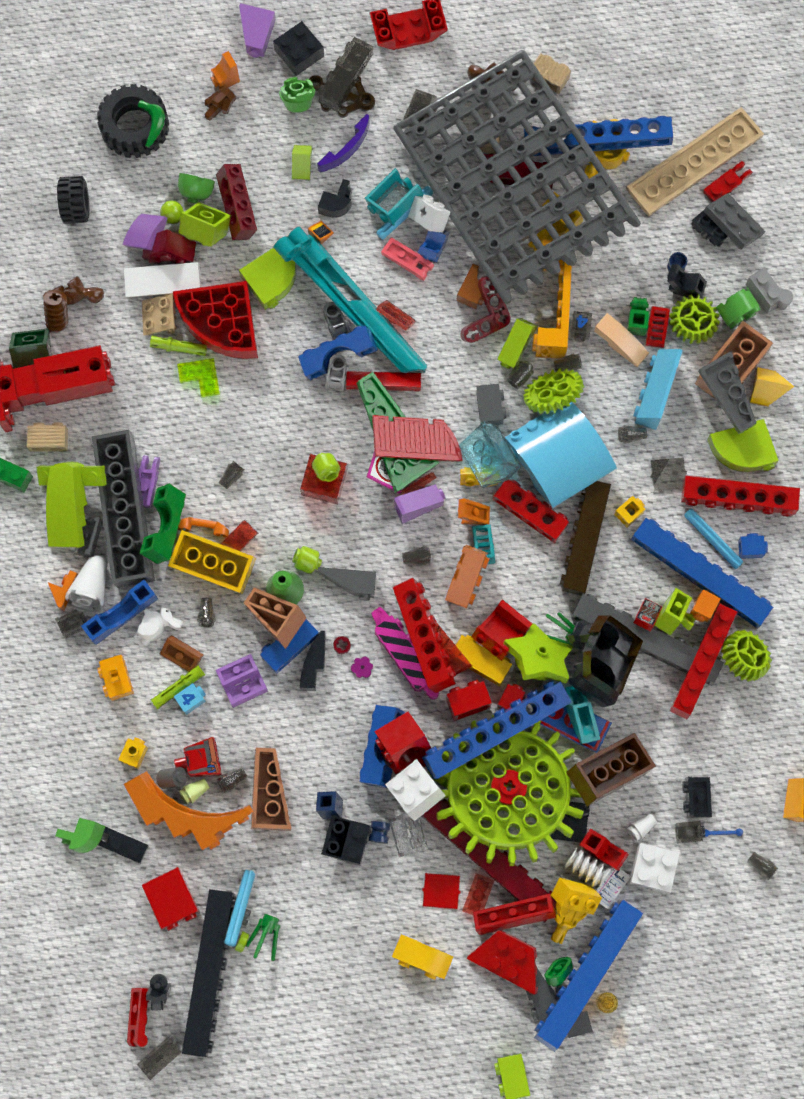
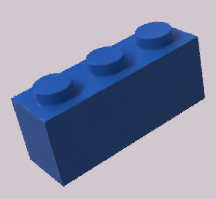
M306 619L286 649L275 640L272 644L268 643L261 649L262 653L260 656L278 674L315 640L319 632Z

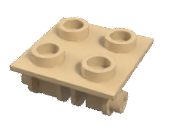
M173 293L142 301L143 336L166 330L169 334L175 333L177 327L175 326L176 316L174 314H176V311L174 310L175 300Z

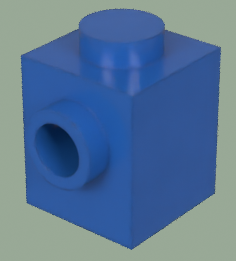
M758 533L741 536L738 540L739 557L741 559L763 558L765 553L768 552V543L764 541V536H758Z

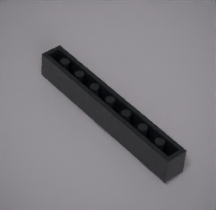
M209 889L182 1054L208 1057V1053L212 1054L214 1041L210 1040L212 1032H216L217 1020H214L215 1012H219L221 1002L217 997L218 991H222L224 985L221 973L222 970H226L227 958H224L225 950L230 948L224 941L231 920V912L234 909L237 898L234 897L235 893Z

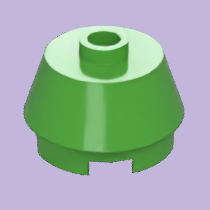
M298 77L289 78L284 81V85L280 87L279 91L282 102L286 109L291 112H304L308 110L312 105L315 95L313 84L307 78L305 81L298 80Z

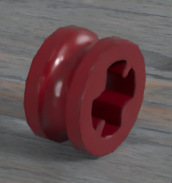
M339 636L334 640V650L338 654L342 655L349 652L351 644L347 637ZM339 641L347 642L348 646H345V650L336 647V645H339Z

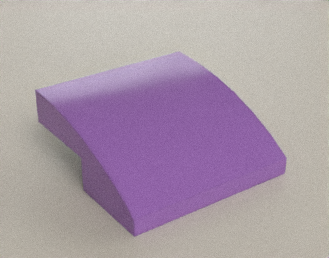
M140 214L130 226L122 245L152 250L156 234L164 230L167 217Z
M251 654L216 670L233 708L268 692Z

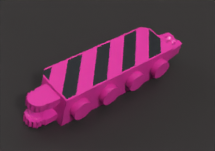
M381 607L374 610L371 615L376 623L375 635L413 690L417 692L424 690L430 699H437L439 692L434 693L428 688L409 633L406 635L403 632L402 628L404 626L398 618L394 619L392 615L389 616Z

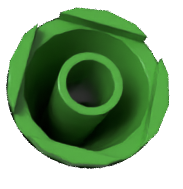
M278 571L269 578L266 584V593L293 604H298L304 594V585L301 578L294 572Z

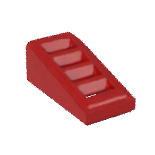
M651 307L645 346L664 348L670 313L669 308ZM653 321L661 322L663 325L653 324ZM652 329L662 330V333L653 332ZM651 336L661 338V340H654L650 338Z

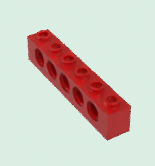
M685 475L682 484L681 502H685L688 506L703 504L707 508L720 506L724 507L725 510H735V508L743 509L744 512H754L756 510L762 511L763 514L767 515L781 513L782 516L791 517L799 510L800 488ZM699 489L704 490L707 495H706V496H701V495H699V494H698V490H699ZM717 492H723L726 498H719ZM736 494H742L745 500H738ZM755 496H761L764 502H757ZM774 498H780L783 504H776Z
M410 578L392 587L428 688L434 693H438L455 685L454 677L456 673L453 667L449 666L448 660L450 657L447 650L443 649L441 644L444 641L440 632L436 630L437 621L429 611L431 605L428 599L424 597L425 588L421 582L418 583L414 578ZM428 631L427 636L423 637L424 633ZM435 648L433 653L429 654V651ZM441 665L440 669L435 671V668Z

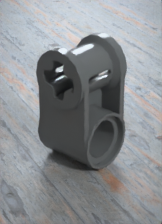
M328 302L324 306V317L331 336L335 340L338 335L348 334L351 330L340 308L334 302ZM332 309L337 311L335 315H329L327 312Z

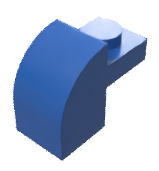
M428 230L425 242L420 246L418 253L423 258L437 263L450 232L444 230L442 233Z

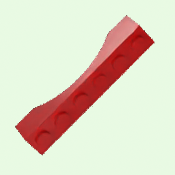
M720 603L715 609L694 660L669 710L670 712L686 720L691 716L737 611Z

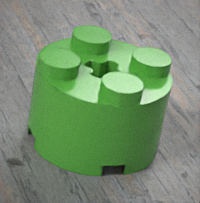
M748 287L727 298L726 304L720 303L716 307L722 319L731 330L739 326L743 320L751 319L761 310L759 308L760 305Z

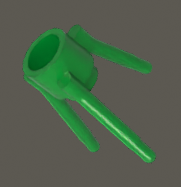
M560 612L557 615L570 629L551 615L546 614L548 619L568 632L565 636L567 641L550 635L547 636L552 640L572 645L569 642L568 634L573 632L575 626Z
M264 914L263 919H259L258 925L246 943V947H249L261 928L263 932L253 958L256 959L258 957L266 934H272L274 931L271 961H275L278 932L281 925H278V918Z

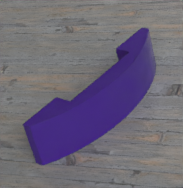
M368 114L354 126L356 135L336 155L329 151L317 163L320 173L341 165L359 149L369 129L370 118Z

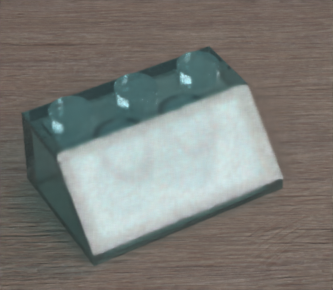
M483 421L458 445L480 486L483 488L509 480L521 468L498 426Z

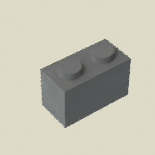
M499 384L476 386L480 427L502 425L503 420L506 419V408H502L501 401H504L503 389L500 390Z

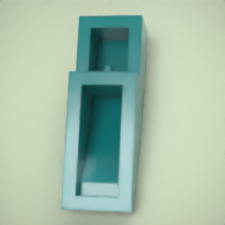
M572 686L565 687L572 702L566 705V709L580 743L584 744L601 740L591 701L588 702L587 697Z

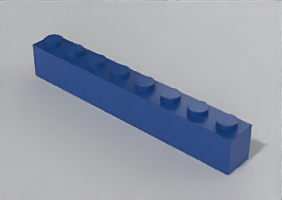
M645 518L632 536L631 540L701 590L704 589L721 598L719 601L721 604L737 611L738 616L758 629L774 608L770 605L769 600L755 595V591L752 588L744 587L738 583L739 580L733 575L728 576L724 573L719 565L708 562L706 556L691 550L689 544L677 540L672 532L661 529L655 520Z
M625 900L613 905L609 912L612 916L609 920L605 919L599 927L601 933L598 937L594 936L588 946L591 949L588 953L584 952L578 960L580 966L577 970L573 969L567 977V980H569L566 988L564 986L560 988L556 995L559 999L555 1005L551 1003L545 1012L548 1015L544 1022L540 1020L534 1029L537 1032L534 1038L553 1052L558 1050L643 915L641 911Z

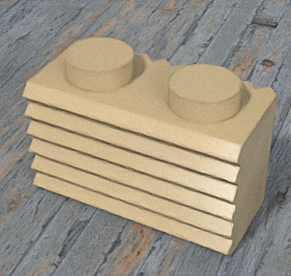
M540 53L534 65L550 89L560 94L570 78L571 70L567 65L555 62L551 56Z
M37 422L33 423V426H27V448L30 452L68 451V428L63 423L54 422L52 425H45L44 423Z

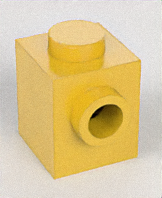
M134 737V740L128 738L118 760L139 769L148 750V747L144 745L145 741Z

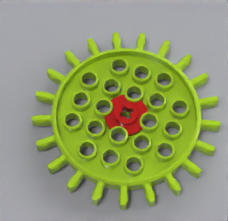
M514 715V718H513V720H512V724H514V723L516 722V716H515V715ZM475 720L471 722V729L477 726ZM541 721L533 724L531 732L522 730L503 741L509 745L508 749H502L498 744L485 751L493 755L491 759L484 758L482 754L471 759L470 761L476 764L475 768L470 769L464 763L438 778L447 780V789L442 790V792L446 795L444 798H448L449 808L439 811L436 816L437 819L441 820L452 815L454 816L458 825L450 830L448 834L450 839L456 837L463 830L472 837L467 843L466 853H471L478 842L489 846L486 855L487 863L492 862L495 856V849L508 850L509 865L514 866L516 861L515 850L525 848L528 850L531 861L533 863L537 862L538 854L534 845L544 841L547 847L555 853L558 846L550 835L556 829L569 838L573 835L574 831L562 822L565 814L579 819L582 818L584 811L569 806L570 797H582L576 788H571L570 778L566 773L568 770L563 762L570 759L574 755L575 750L570 748L562 754L557 753L552 746L559 739L560 733L558 731L552 734L548 741L538 737L537 733L540 730ZM494 723L493 731L498 733L500 727L497 723ZM457 732L453 734L454 739L460 736ZM478 732L476 734V741L480 743L483 740V735ZM461 742L459 746L461 747L460 751L463 753L466 750V744ZM528 749H533L536 751L537 754L535 756H530L527 754L526 751ZM444 751L442 758L446 761L449 760V754ZM513 758L518 759L520 764L514 766L510 763V760ZM544 765L547 771L540 772L537 766ZM500 768L503 770V774L496 775L493 769ZM528 775L531 778V780L529 782H524L521 780L520 776ZM482 777L487 783L480 785L476 782V779ZM548 782H556L558 784V788H550L548 786ZM507 786L511 787L510 791H507ZM466 787L470 790V793L463 795L459 789ZM538 791L542 797L536 799L531 795V792ZM494 794L497 796V800L494 802L489 801L487 795ZM522 801L525 807L517 808L514 802ZM478 804L481 809L479 811H473L471 810L470 805ZM548 807L553 813L545 815L542 809ZM504 810L508 813V817L501 818L497 813ZM527 817H532L535 819L536 823L534 825H529L526 823L525 819ZM481 821H489L491 823V827H482ZM510 827H516L519 830V833L517 835H512L509 833L508 829Z

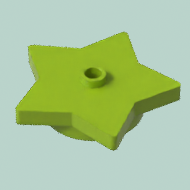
M535 623L532 624L525 637L511 638L504 641L503 644L509 648L508 652L514 656L515 663L521 670L523 680L532 678L537 680L554 679L565 684L567 683L569 675L564 660L570 654L573 648L572 645L550 639Z

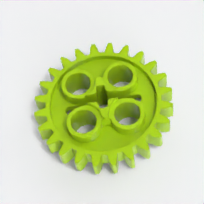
M559 368L557 372H554V370H551L549 374L544 372L543 377L538 375V380H532L533 384L527 385L528 389L524 390L525 394H523L526 406L529 410H533L534 413L538 411L539 414H542L545 411L548 414L552 410L556 413L557 409L563 410L564 406L570 407V402L576 403L575 398H580V393L584 392V384L578 372H574L573 369L568 371V368L562 371Z

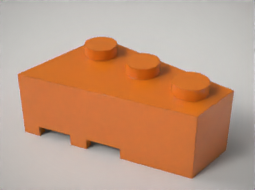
M468 545L463 546L461 558L456 566L457 569L445 598L446 601L467 608L469 604L473 605L476 594L473 593L476 586H480L483 578L480 575L482 568L486 569L490 559L487 557V552Z

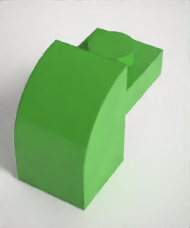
M79 818L74 833L57 829L55 836L62 839L61 843L69 845V849L78 853H87L99 844L105 826L91 820Z

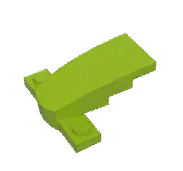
M70 461L36 467L39 486H47L46 526L48 547L80 548L85 546L82 527L86 526L83 506L88 504L84 486L107 485L105 466H84L79 462Z

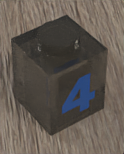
M573 311L570 338H574L578 342H584L585 339L589 340L592 313Z

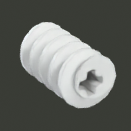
M576 848L566 862L565 868L567 869L572 865V873L579 870V878L586 875V883L593 880L591 887L597 884L600 887L611 869L607 868L603 871V863L596 866V858L590 862L591 855L587 854L583 857L584 850L581 849L576 852Z

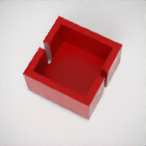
M474 680L469 682L465 688L460 689V686L449 690V693L446 694V702L453 721L491 708L492 702L484 681Z

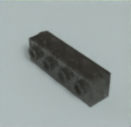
M356 37L346 44L343 56L338 57L335 69L328 73L325 85H321L317 93L319 95V103L336 112L340 110L373 56V46Z

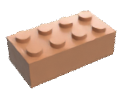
M742 321L709 363L732 351L733 360L738 368L739 377L743 384L768 353L773 342ZM699 375L695 384L716 399L701 375Z

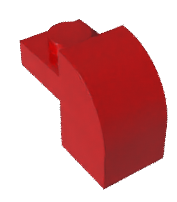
M591 828L580 844L588 854L617 871L620 870L629 855L626 851L612 844L606 837Z

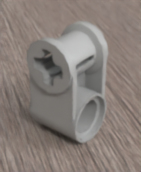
M335 354L330 358L325 390L337 389L344 392L347 363L343 355ZM336 362L343 363V366L340 368H335L333 365Z

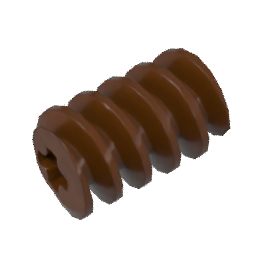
M49 290L43 295L45 325L51 331H62L68 326L69 322L67 297L59 290Z

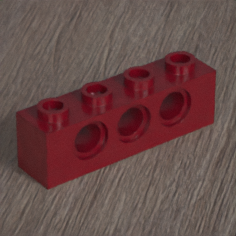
M223 164L217 172L216 178L225 213L231 215L229 224L232 240H248L257 231V226L241 164Z

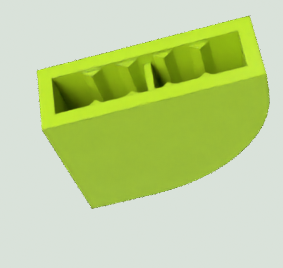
M272 248L241 268L239 273L243 281H247L248 288L265 310L268 308L273 309L279 304L278 301L283 299L292 289L296 279V264L293 260L285 262L278 252Z
M764 419L757 420L755 426L741 434H738L733 427L712 433L707 439L716 459L724 466L735 471L755 472L763 469L765 472L774 469V466L779 461Z

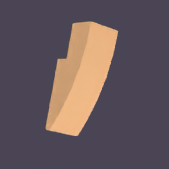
M608 313L595 326L594 332L606 340L608 346L636 367L648 356L649 352Z

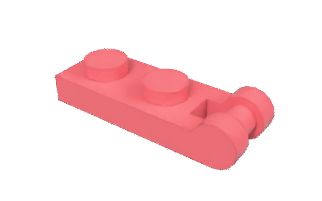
M392 237L381 251L383 256L423 281L426 279L428 271H431L434 267L431 261L423 258L420 254ZM419 263H420L421 265H423V267L421 268V270H420L419 268H417V265H418Z

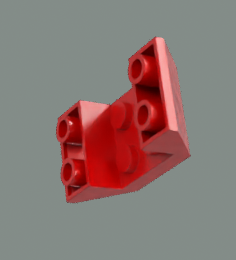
M423 0L421 9L393 15L388 14L387 8L369 12L377 45L391 50L433 42L448 31L440 0Z

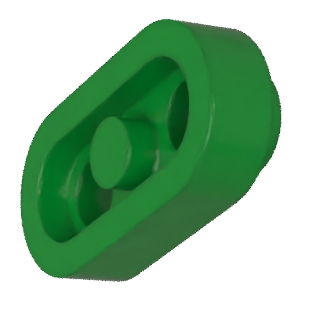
M561 957L553 961L544 974L546 983L553 987L562 985L574 968L572 959L570 957Z

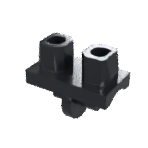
M155 974L150 979L146 1001H151V1010H164V1004H166L170 994L171 983H168L166 976L163 974Z

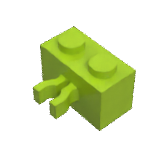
M675 588L665 601L654 625L669 635L675 631L680 623L690 631L694 626L695 619L692 614L686 611L692 597Z

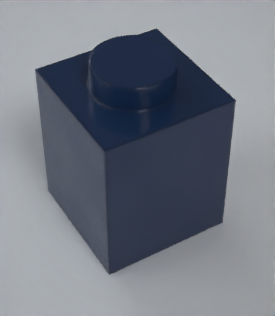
M337 791L317 792L316 812L322 819H331L333 815L342 818L343 799Z

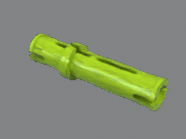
M151 336L150 339L151 348H160L167 352L178 351L206 356L207 345L175 340L173 337Z
M197 665L187 674H182L175 683L150 699L151 702L159 709L173 699L175 695L205 676V673Z

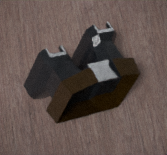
M598 615L593 624L585 620L574 622V630L571 634H568V638L572 645L583 651V663L574 665L575 672L572 677H569V684L600 707L614 705L618 696L622 694L643 640L611 615Z

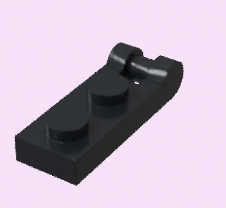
M105 826L103 835L104 833L109 834L107 842L100 840L98 846L141 864L149 845Z

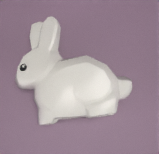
M161 608L160 612L145 609V615L142 623L139 625L137 634L141 639V643L147 646L150 642L156 641L162 636L166 626L179 630L183 625V621L173 618L171 611L167 608Z

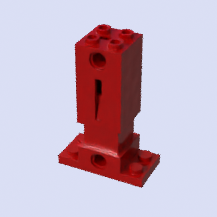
M101 345L33 359L34 365L15 369L11 364L4 365L3 361L1 362L0 360V426L5 433L13 431L12 425H15L13 414L10 413L24 411V406L45 402L46 406L113 392L112 386H115L113 374H111L110 368L112 366L107 351H103Z

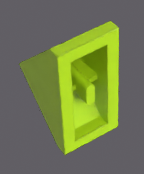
M294 145L292 151V179L310 180L312 146Z

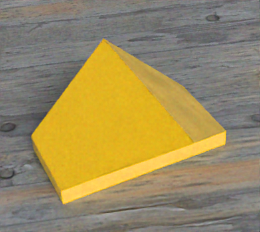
M757 367L750 403L768 407L795 386L778 372Z

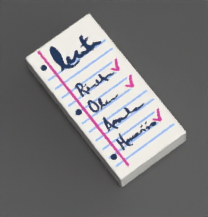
M612 868L600 887L596 889L602 897L599 904L608 909L631 876L621 869L617 871Z

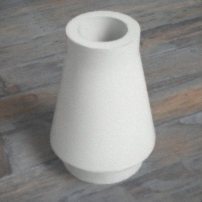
M649 814L629 824L627 832L637 842L647 835L652 827L657 824V821Z

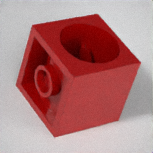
M409 711L374 731L378 737L375 741L381 751L384 749L381 753L386 762H392L390 767L395 775L403 771L416 759L423 767L426 766L421 757L426 755L425 751L430 749L431 746Z

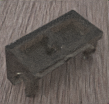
M168 1035L141 1059L137 1066L151 1080L182 1052L181 1048L174 1042L171 1035Z

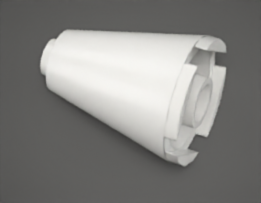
M96 555L89 557L65 595L67 601L68 599L73 601V606L93 611V608H98V611L103 608L107 563L104 561V558Z

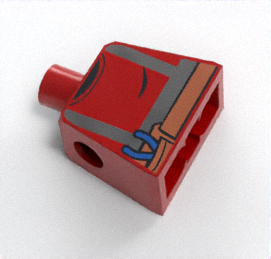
M214 737L185 747V757L174 759L175 768L187 769L190 777L222 776Z

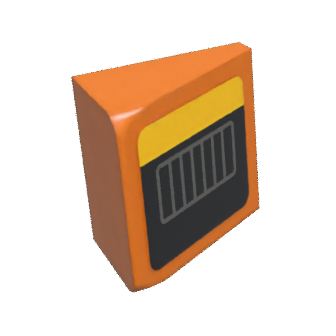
M322 221L308 228V234L315 237L321 245L334 234Z

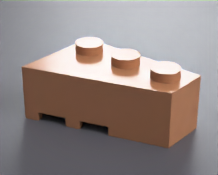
M253 588L244 601L251 614L285 649L307 618L298 605L257 588Z

